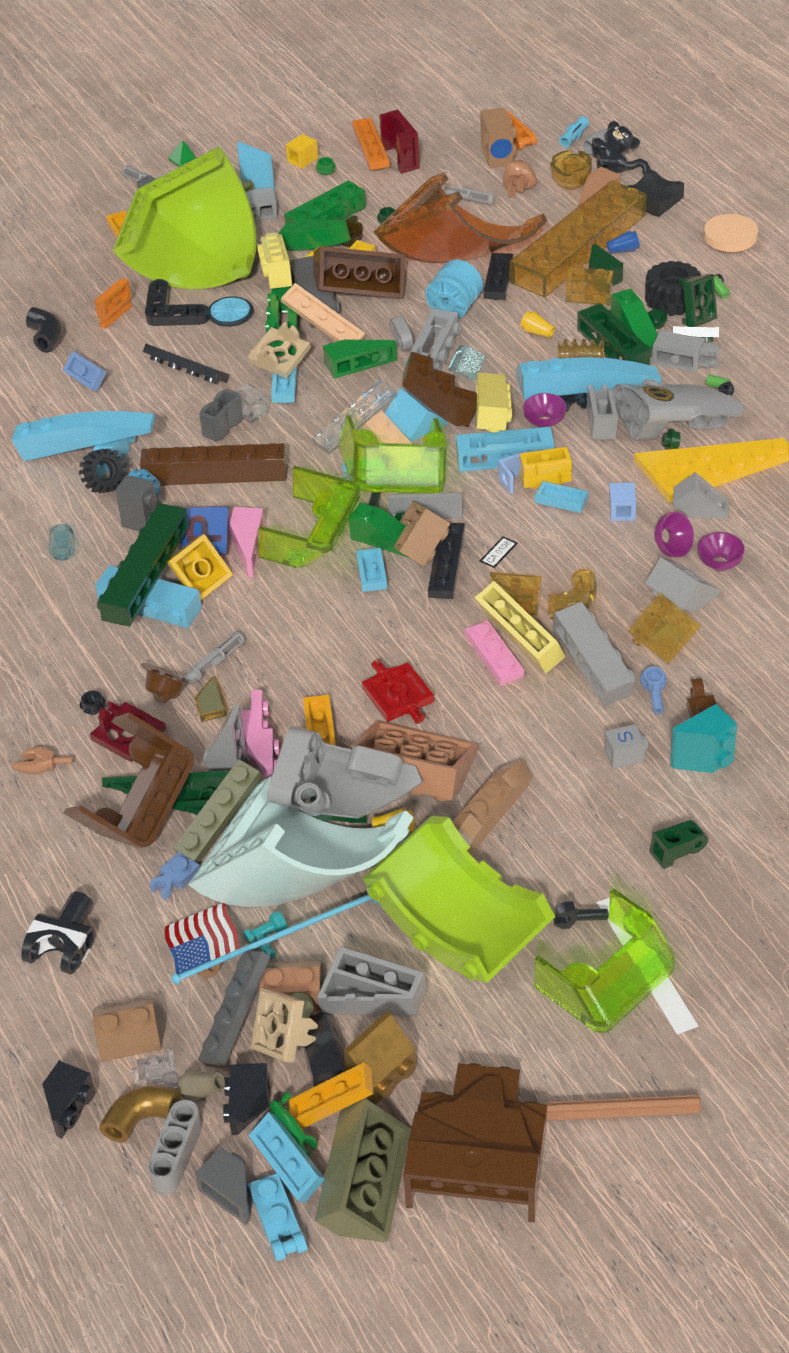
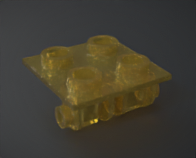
M660 593L628 632L634 636L632 641L636 645L641 646V644H644L669 665L701 625Z

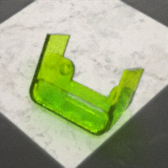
M346 415L338 446L350 482L355 489L363 492L440 493L443 491L446 482L447 441L438 418H433L430 431L423 436L422 444L379 443L377 437L371 431L356 430L351 415Z
M294 466L293 498L313 503L312 514L318 520L308 538L260 526L258 529L259 558L294 568H302L334 548L360 498V486L351 480Z
M614 888L610 891L609 921L632 936V938L603 965L594 970L585 963L576 962L568 965L561 972L539 955L534 959V988L597 1033H606L612 1030L669 977L675 968V956L652 915Z

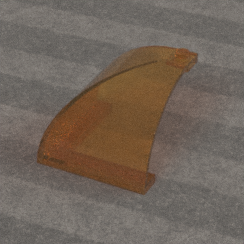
M445 172L429 178L374 233L389 249L397 254H404L406 258L426 263H447L450 260L467 261L523 242L539 234L543 230L542 226L548 220L544 213L528 219L523 225L519 226L496 225L479 219L457 205L463 199L459 191L447 195L441 189V186L448 180Z

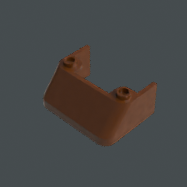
M127 713L114 717L112 723L134 736L129 746V754L142 768L119 812L111 808H101L93 813L80 805L66 808L63 814L101 836L142 848L150 846L155 841L194 765V757L188 748L135 715Z

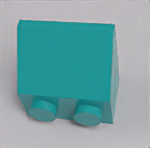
M715 704L672 728L670 766L673 769L714 773L721 768L729 766L734 761L737 723Z

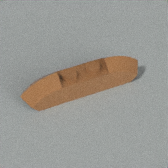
M525 761L513 763L497 770L454 820L455 828L470 846L467 850L470 855L528 787L532 775Z

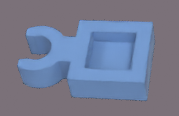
M178 852L160 868L161 876L151 880V892L154 893L158 888H163L160 891L162 899L169 898L175 886L182 890L192 880L200 865Z

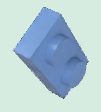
M72 351L63 369L65 373L96 392L107 373L106 370L75 351Z

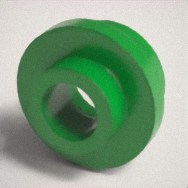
M322 157L318 159L316 164V171L318 173L330 175L336 170V164L332 158Z

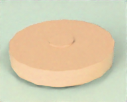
M724 214L711 218L705 224L704 239L714 249L724 252H738L752 247L757 242L758 227L748 217L739 214Z

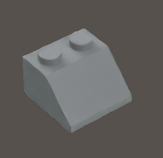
M660 557L645 584L653 588L652 594L663 600L665 597L672 601L670 606L682 613L684 610L695 613L722 591L684 565Z

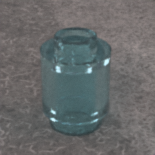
M58 524L49 531V552L56 560H67L74 551V531L68 525Z

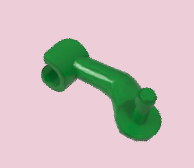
M285 1092L279 1102L271 1101L270 1110L291 1132L309 1157L310 1153L303 1145L316 1149L317 1141L313 1136L305 1134L295 1117L284 1107L285 1103L291 1098V1094Z

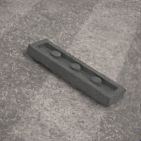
M263 951L243 952L237 962L236 971L231 983L225 990V997L220 1009L214 1016V1023L208 1037L203 1042L202 1051L198 1058L206 1066L226 1065L270 959V956Z

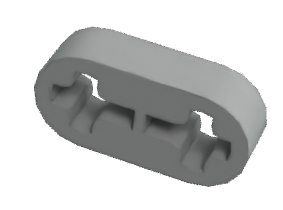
M403 317L390 319L391 332L400 350L412 349L414 345L412 334Z

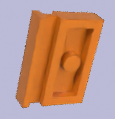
M120 278L94 300L97 318L100 319V323H98L100 327L106 329L133 306V303L130 302L132 297L128 279Z

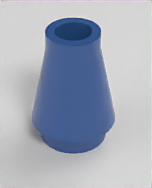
M629 230L606 242L609 254L634 252L635 249L640 248L636 231L630 232Z

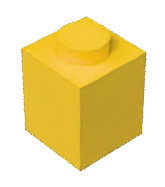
M301 134L285 144L287 162L302 169L318 159V146L315 139Z

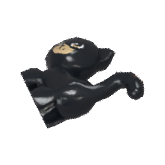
M616 121L609 123L607 132L604 134L605 143L599 137L592 139L591 149L593 156L597 157V169L603 167L612 172L621 173L625 170L642 167L643 175L651 169L647 161L639 158L628 162L621 154L629 149L637 148L640 140L634 137L627 127L620 126Z

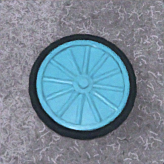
M237 296L220 298L214 301L208 308L210 321L226 327L245 323L251 318L254 311L252 304L247 299Z

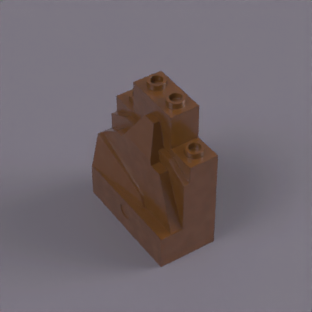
M458 1063L453 1095L439 1091L431 1093L421 1092L418 1111L415 1112L403 1172L406 1208H413L415 1192L528 1205V1222L535 1223L547 1128V1105L533 1101L518 1102L520 1070L506 1066L490 1067L481 1066L476 1063Z

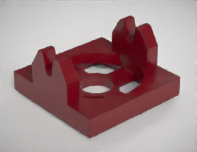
M108 701V709L106 710L103 707L100 709L98 716L99 726L90 733V738L93 742L133 762L134 760L129 754L130 744L124 743H131L134 736L130 738L122 737L121 734L125 730L112 723L113 718L131 713L162 733L166 730V725L159 719L127 702L118 706ZM110 729L118 733V738L114 741L108 736Z

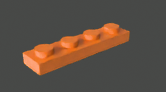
M372 118L352 120L353 131L369 170H381L390 167L389 158Z

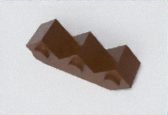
M411 351L402 375V386L445 421L450 422L454 426L468 427L477 405V392L455 386V375L433 369V358Z

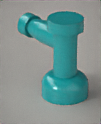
M277 910L270 914L269 922L251 931L249 929L243 931V936L249 945L266 938L267 935L273 932L283 931L288 926L282 914ZM270 943L259 947L261 951L270 956L269 960L276 956V952L271 948Z

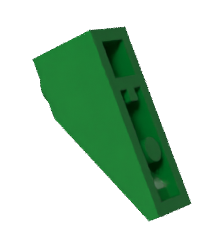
M631 288L611 294L610 311L619 321H622L632 333H635L645 345H648L653 350L658 334L642 300Z
M344 339L323 345L324 364L334 379L397 361L395 340Z
M360 502L349 516L350 539L408 557L393 547L406 526L383 509Z

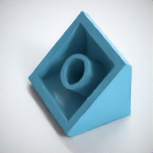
M238 142L241 183L244 190H246L245 192L272 187L274 191L271 154Z
M400 388L384 413L410 442L448 424V421H445L412 393L403 388Z

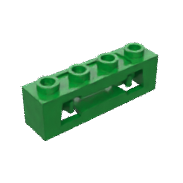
M292 286L272 288L271 293H267L266 333L271 327L277 330L280 328V310L281 313H288V328L293 325L298 331L299 314L281 302L283 295ZM280 340L273 341L268 346L275 348L281 346L284 342ZM291 345L288 349V354L295 355L296 348ZM283 351L274 353L275 356H285Z

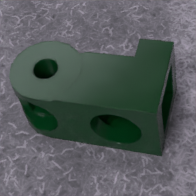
M693 820L685 821L653 832L649 852L660 866L665 869L673 866L674 860L684 857L689 853L695 854L700 852L707 845L708 837Z

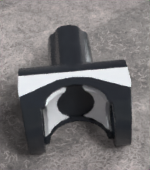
M74 891L69 895L57 917L42 913L37 914L23 941L21 950L22 960L32 964L46 952L60 951L63 953L60 964L61 971L67 974L75 973L86 959L95 940L94 927L83 925L94 905L92 899L85 893Z

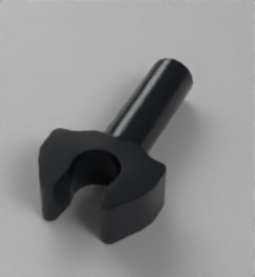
M566 901L555 906L557 914H554L555 918L553 921L554 925L559 928L570 929L576 921L608 920L609 912L608 909H577L573 901Z

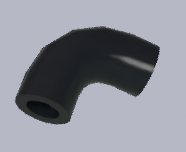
M37 307L30 308L26 317V325L28 328L38 331L33 337L35 346L40 351L48 353L58 344L62 337V324L53 313Z

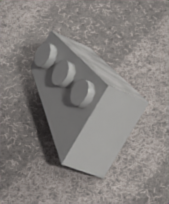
M340 946L317 1000L321 1013L325 1012L326 1014L383 1015L388 1011L392 1015H416L427 991L424 972Z

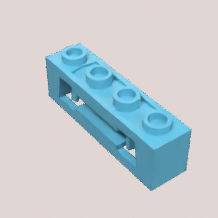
M551 427L456 435V455L459 472L497 469L498 460L524 451L532 452L554 448ZM482 455L487 456L486 462L471 463V457L478 456L479 461H483Z

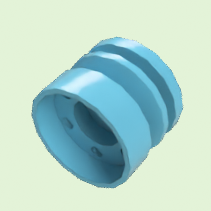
M458 259L450 260L444 264L425 291L428 305L431 309L458 312L459 319L466 314L472 303L481 294L483 280L477 269L468 262Z

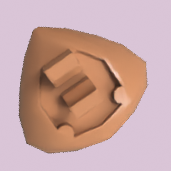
M517 160L510 162L506 166L503 174V187L507 188V194L512 198L515 197L517 190L522 193L524 190L535 187L537 183L536 175L527 162Z

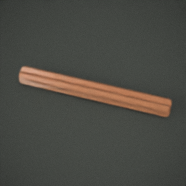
M698 1095L545 1103L547 1105V1121L701 1113V1100Z

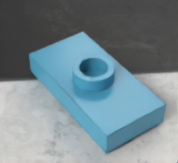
M542 481L534 496V503L581 513L589 498V491Z

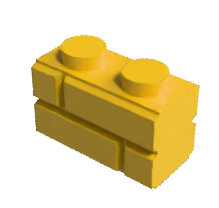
M567 447L519 453V475L523 488H538L542 481L558 485L572 481V460Z

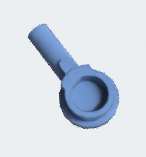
M652 666L645 669L641 674L640 683L644 689L650 691L653 712L661 714L664 712L661 690L666 686L667 677L661 668Z

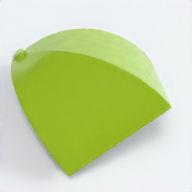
M220 146L136 190L112 250L130 268L151 280L163 279L168 282V286L183 289L214 288L240 277L245 278L250 274L256 253L254 218L240 178Z

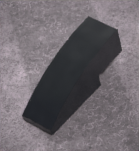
M325 1012L309 1017L318 1025V1028L308 1031V1035L316 1037V1040L307 1046H302L313 1087L343 1073L339 1052Z

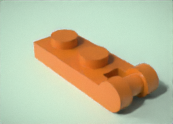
M506 110L507 115L511 116L512 126L516 128V138L513 139L516 149L520 150L525 148L526 145L532 146L536 144V135L512 113Z

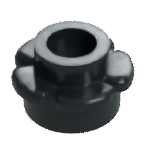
M88 691L82 695L79 705L84 713L96 715L102 707L105 708L106 701L100 692Z

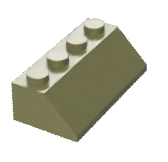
M366 1098L340 1110L314 1221L338 1236L378 1242L388 1241L411 1128Z

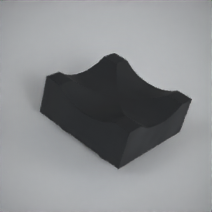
M649 169L640 181L625 188L624 203L660 217L684 198V183L666 180L656 171Z

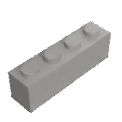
M583 602L555 612L552 629L603 706L631 696L635 683L634 673L631 669H627L622 662L620 652L612 647L607 633L600 629L596 623L593 612L587 610Z

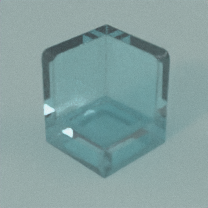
M459 345L448 370L457 372L470 380H475L486 356L468 346Z

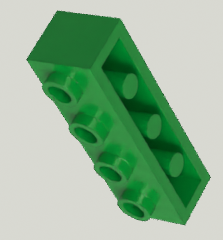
M348 180L285 213V224H305L308 219L344 220L366 208L365 190Z

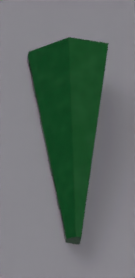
M230 770L190 772L172 809L198 815ZM138 775L102 777V787L112 788L128 795Z

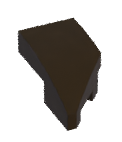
M356 215L346 219L351 238L350 241L338 245L350 248L357 240L360 241L362 239V224L357 222Z

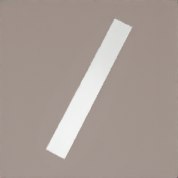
M615 895L596 902L600 909H608L609 918L607 921L676 1034L699 1027L619 897Z

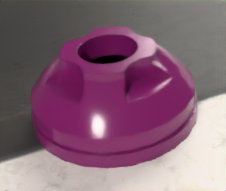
M535 394L524 402V416L531 424L538 426V428L551 427L564 419L566 403L555 394ZM541 417H549L550 419H539V418H541Z
M670 512L664 514L658 520L654 539L660 551L668 557H682L691 550L694 541V530L690 520L683 513ZM664 529H666L669 533V540L667 543L664 542L662 538V532Z
M715 532L704 536L700 540L698 555L706 566L716 571H726L737 566L742 561L745 547L737 536L725 532ZM721 557L726 559L727 562H716L714 559Z

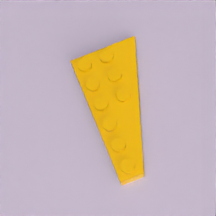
M784 438L640 452L634 453V462L670 503L673 502L674 487L695 472L710 485L716 487L788 462L789 443Z

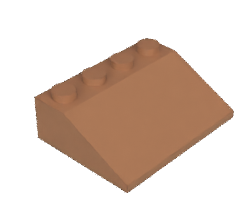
M376 721L350 748L352 750L353 746H361L398 756L402 759L403 763L416 766L423 782L411 790L410 794H426L434 796L439 801L453 800L460 792L479 749V743Z

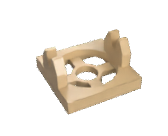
M284 322L278 330L271 327L248 355L247 359L248 363L288 378L311 347L309 342L299 338V332L295 326L292 325L288 328L287 323ZM280 340L284 342L281 346L275 348L268 346L273 341ZM291 345L296 348L295 356L288 354V349ZM283 351L285 356L277 358L274 353Z
M261 988L251 1049L284 1062L294 1063L297 1046H307L314 1042L316 1037L308 1035V1031L318 1028V1025L311 1018L302 1017L304 1001L272 989ZM283 1004L286 1005L289 1011L287 1024L283 1020ZM281 1033L285 1034L283 1045L276 1048L277 1037Z

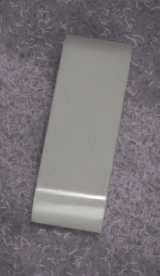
M181 1100L173 1104L148 1162L152 1188L161 1195L171 1194L179 1187L201 1133L202 1127L198 1108L190 1100ZM169 1172L166 1175H160L161 1173Z

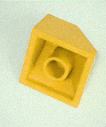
M205 534L190 541L167 561L184 586L199 590L200 600L233 575Z

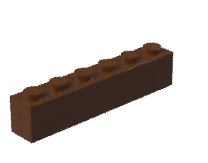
M285 443L149 448L141 450L140 468L148 470L160 481V486L286 481L287 476Z

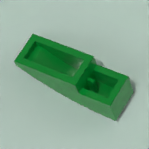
M308 219L305 224L286 223L279 231V235L282 234L286 250L290 251L310 250L320 246L328 247L348 242L351 239L346 220Z

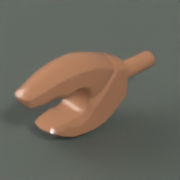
M35 747L25 750L21 754L23 759L29 761L13 763L12 768L27 774H40L47 770L55 769V764H72L73 757H56L55 752L52 750Z

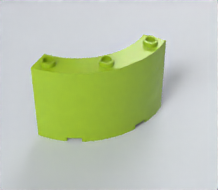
M431 816L362 879L368 887L367 893L380 904L387 915L411 939L412 944L418 950L426 951L433 958L464 975L471 981L477 980L488 983L555 918V915L543 893L528 890L517 884L510 887L501 881L502 875L491 868L486 862L482 860L478 863L467 852L470 846L460 835L449 817Z

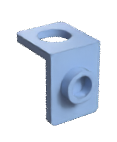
M519 454L498 460V479L509 494L514 493L513 476L519 475Z

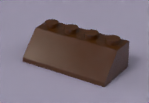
M320 246L313 253V276L318 291L403 299L405 255Z

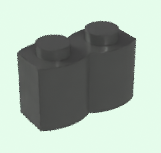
M226 388L214 397L213 402L206 404L201 409L199 415L203 437L218 441L227 435L229 428L234 427L241 421L243 413L240 393Z

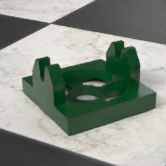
M705 274L678 279L679 285L683 286L686 312V318H682V324L687 325V327H696L717 319L714 275ZM697 285V286H698V294H697L696 299H695V298H694V288H695V286ZM702 295L704 296V305H703V306H702V304H701V297H702ZM695 307L700 309V316H696Z

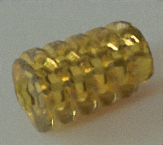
M564 339L562 345L558 342V358H604V339L600 340L598 346L594 339L591 340L589 346H587L585 339H582L580 345H578L576 339H573L571 345L568 344L567 339Z

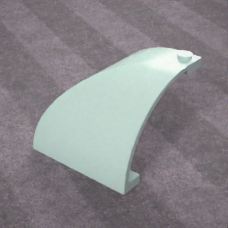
M270 776L255 786L188 885L212 900L242 907H265L299 900L355 875L385 858L397 843L409 833L408 826L413 817L405 810L389 818L385 826L376 828H351L331 824L309 816L297 809L268 802L267 790L272 778Z

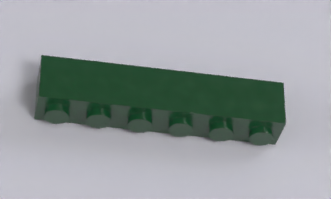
M158 503L155 510L149 514L146 525L140 529L138 538L134 544L130 545L128 554L124 561L120 562L115 576L110 578L107 589L98 598L97 608L100 610L102 621L128 627L132 625L166 567L167 561L172 557L189 528L186 508Z

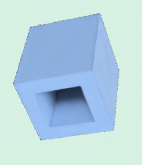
M634 482L609 483L611 521L636 520Z

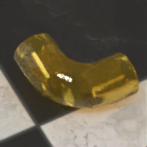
M581 569L574 572L570 578L571 591L548 594L549 619H554L555 612L583 602L587 610L590 608L597 594L596 576L593 571Z

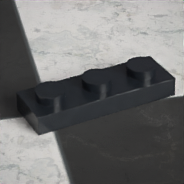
M491 254L484 287V299L506 300L513 265V254Z

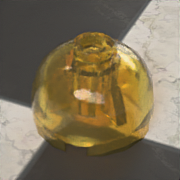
M572 150L559 152L552 157V162H550L551 176L556 184L568 190L579 188L586 183L588 175L591 174L592 158L583 151H578V154H572Z

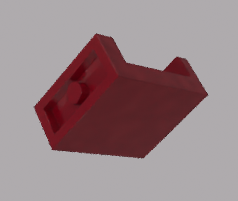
M398 109L380 114L381 142L385 151L394 149L397 152L398 171L403 174L420 169L418 132Z

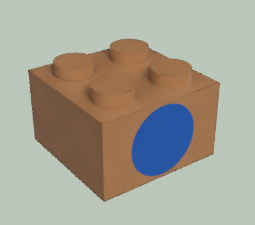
M504 107L480 111L481 148L489 168L507 166L513 161V156H516V146L513 144V139L516 138V128L512 126L511 116L507 115Z

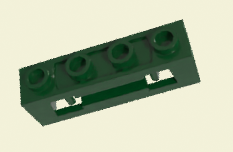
M601 303L577 312V330L606 358L620 359L621 356L622 360L650 365L652 354L649 346L645 345L635 333H632L622 321H619ZM592 332H596L597 338L592 334Z

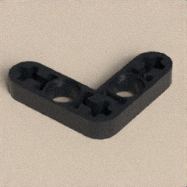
M156 279L150 282L145 307L148 325H201L209 321V310L206 305H168L170 294L168 282L163 279Z

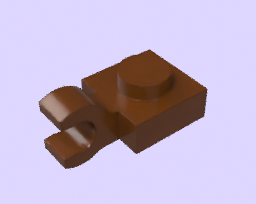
M702 678L691 679L692 688H690V694L692 698H687L686 704L690 718L716 704L714 695L705 696Z

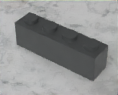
M313 256L289 260L292 284L298 283L300 287L336 313H340L339 303L337 300H334L333 292L318 291L313 276Z

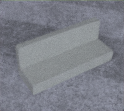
M462 493L388 495V508L391 516L399 510L407 511L412 501L441 518H463Z

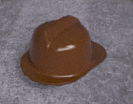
M141 663L142 667L147 671L145 689L153 694L155 701L166 703L168 699H176L184 685L189 684L168 670L149 663Z

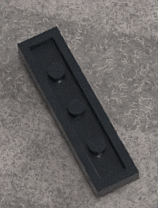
M145 343L143 352L151 355L150 360L161 364L163 360L168 361L169 367L181 370V367L187 369V374L198 378L200 374L205 375L204 380L217 384L218 380L225 383L228 381L229 374Z
M451 523L448 527L449 532L443 541H439L435 548L436 553L433 559L428 586V598H454L465 534V523Z

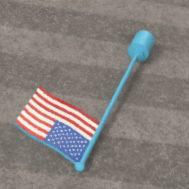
M368 894L240 948L238 932L227 912L228 904H218L165 926V941L175 962L176 973L172 975L171 980L174 984H180L182 979L368 900H371L374 904L377 903L379 906L380 904Z

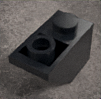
M59 1060L42 1085L56 1136L62 1139L68 1129H72L75 1126L78 1114L82 1108L93 1099L95 1089L89 1072Z
M267 1063L230 1065V1077H224V1094L229 1096V1104L223 1105L224 1123L230 1124L231 1135L240 1134L269 1108L270 1078Z

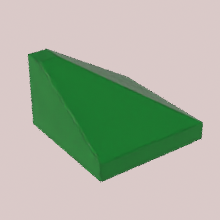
M184 141L180 142L168 157V160L178 167L196 159Z

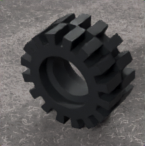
M108 448L89 452V455L83 457L84 462H80V467H83V470H79V475L84 474V478H81L82 483L87 482L85 487L87 489L92 488L91 492L106 493L114 491L123 481L122 477L126 476L127 472L122 471L126 464L120 463L123 458L121 456L116 457L118 454L116 451H111ZM99 462L106 463L109 468L110 474L106 480L100 479L96 473V466Z

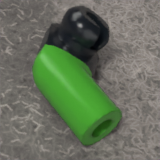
M716 274L714 275L715 291L721 299H725L731 292L723 283V276Z
M710 374L707 376L706 386L717 388L719 392L728 396L733 395L734 386L730 379Z

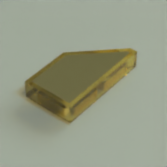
M216 676L211 677L195 696V703L201 722L227 716Z

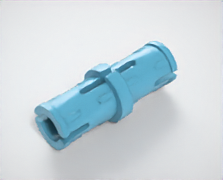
M580 116L575 123L567 127L566 132L559 138L561 146L567 148L575 139H579L582 136V132L589 126V120L585 116Z

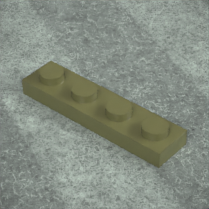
M238 759L173 847L175 852H180L199 864L263 777L261 772Z

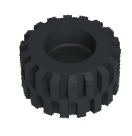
M682 261L661 262L659 265L652 266V269H649L646 274L645 302L647 306L652 308V310L660 309L669 316L683 315V313H686L683 286L679 285L678 279L701 276L700 271H697L695 266H691L689 263H682ZM696 285L695 288H694V298H695V299H696V296H697V294H698V286H697V285Z

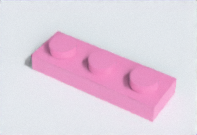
M488 620L465 628V637L500 685L524 677L523 667Z

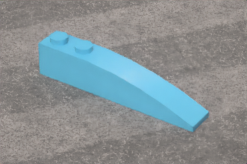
M553 358L545 361L519 363L515 370L524 400L539 393H551L557 396L586 393L587 385H593L594 390H600L602 385H607L609 390L613 389L616 384H642L645 379H653L661 384V377L656 366L611 358Z
M96 411L59 415L50 418L45 417L37 421L16 425L11 441L22 459L29 461L151 433L155 416L152 413L129 411Z

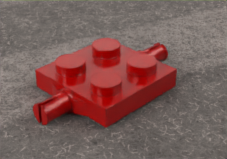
M377 659V662L374 660L371 666L377 674L372 678L362 681V690L384 719L389 722L409 714L416 724H419V721L420 723L423 722L425 716L420 712L419 708L433 703L434 694L408 662L398 667L386 668L380 659Z

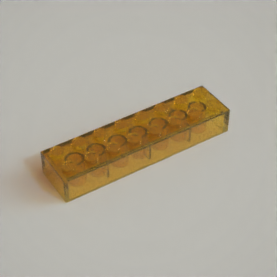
M611 180L510 260V283L546 298L589 262L593 244H597L602 249L607 248V241L624 234L646 216L647 194Z

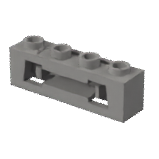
M432 308L411 349L412 352L428 357L431 350L432 354L430 357L433 358V369L441 371L442 363L447 361L449 349H452L454 346L456 335L459 336L461 322H458V312ZM408 355V357H407V359H406V361H405V366H406V364H407L409 355Z

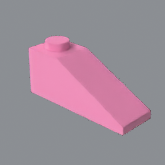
M234 507L232 517L227 519V531L231 532L232 542L248 577H253L265 529L263 508Z

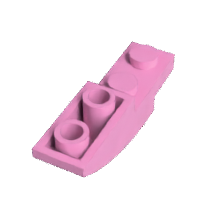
M251 690V710H241L246 751L253 768L259 770L263 775L261 779L265 780L273 775L278 760L275 759V755L280 754L279 739H274L273 728H269L268 720H264V716H269L268 700H263L262 690Z

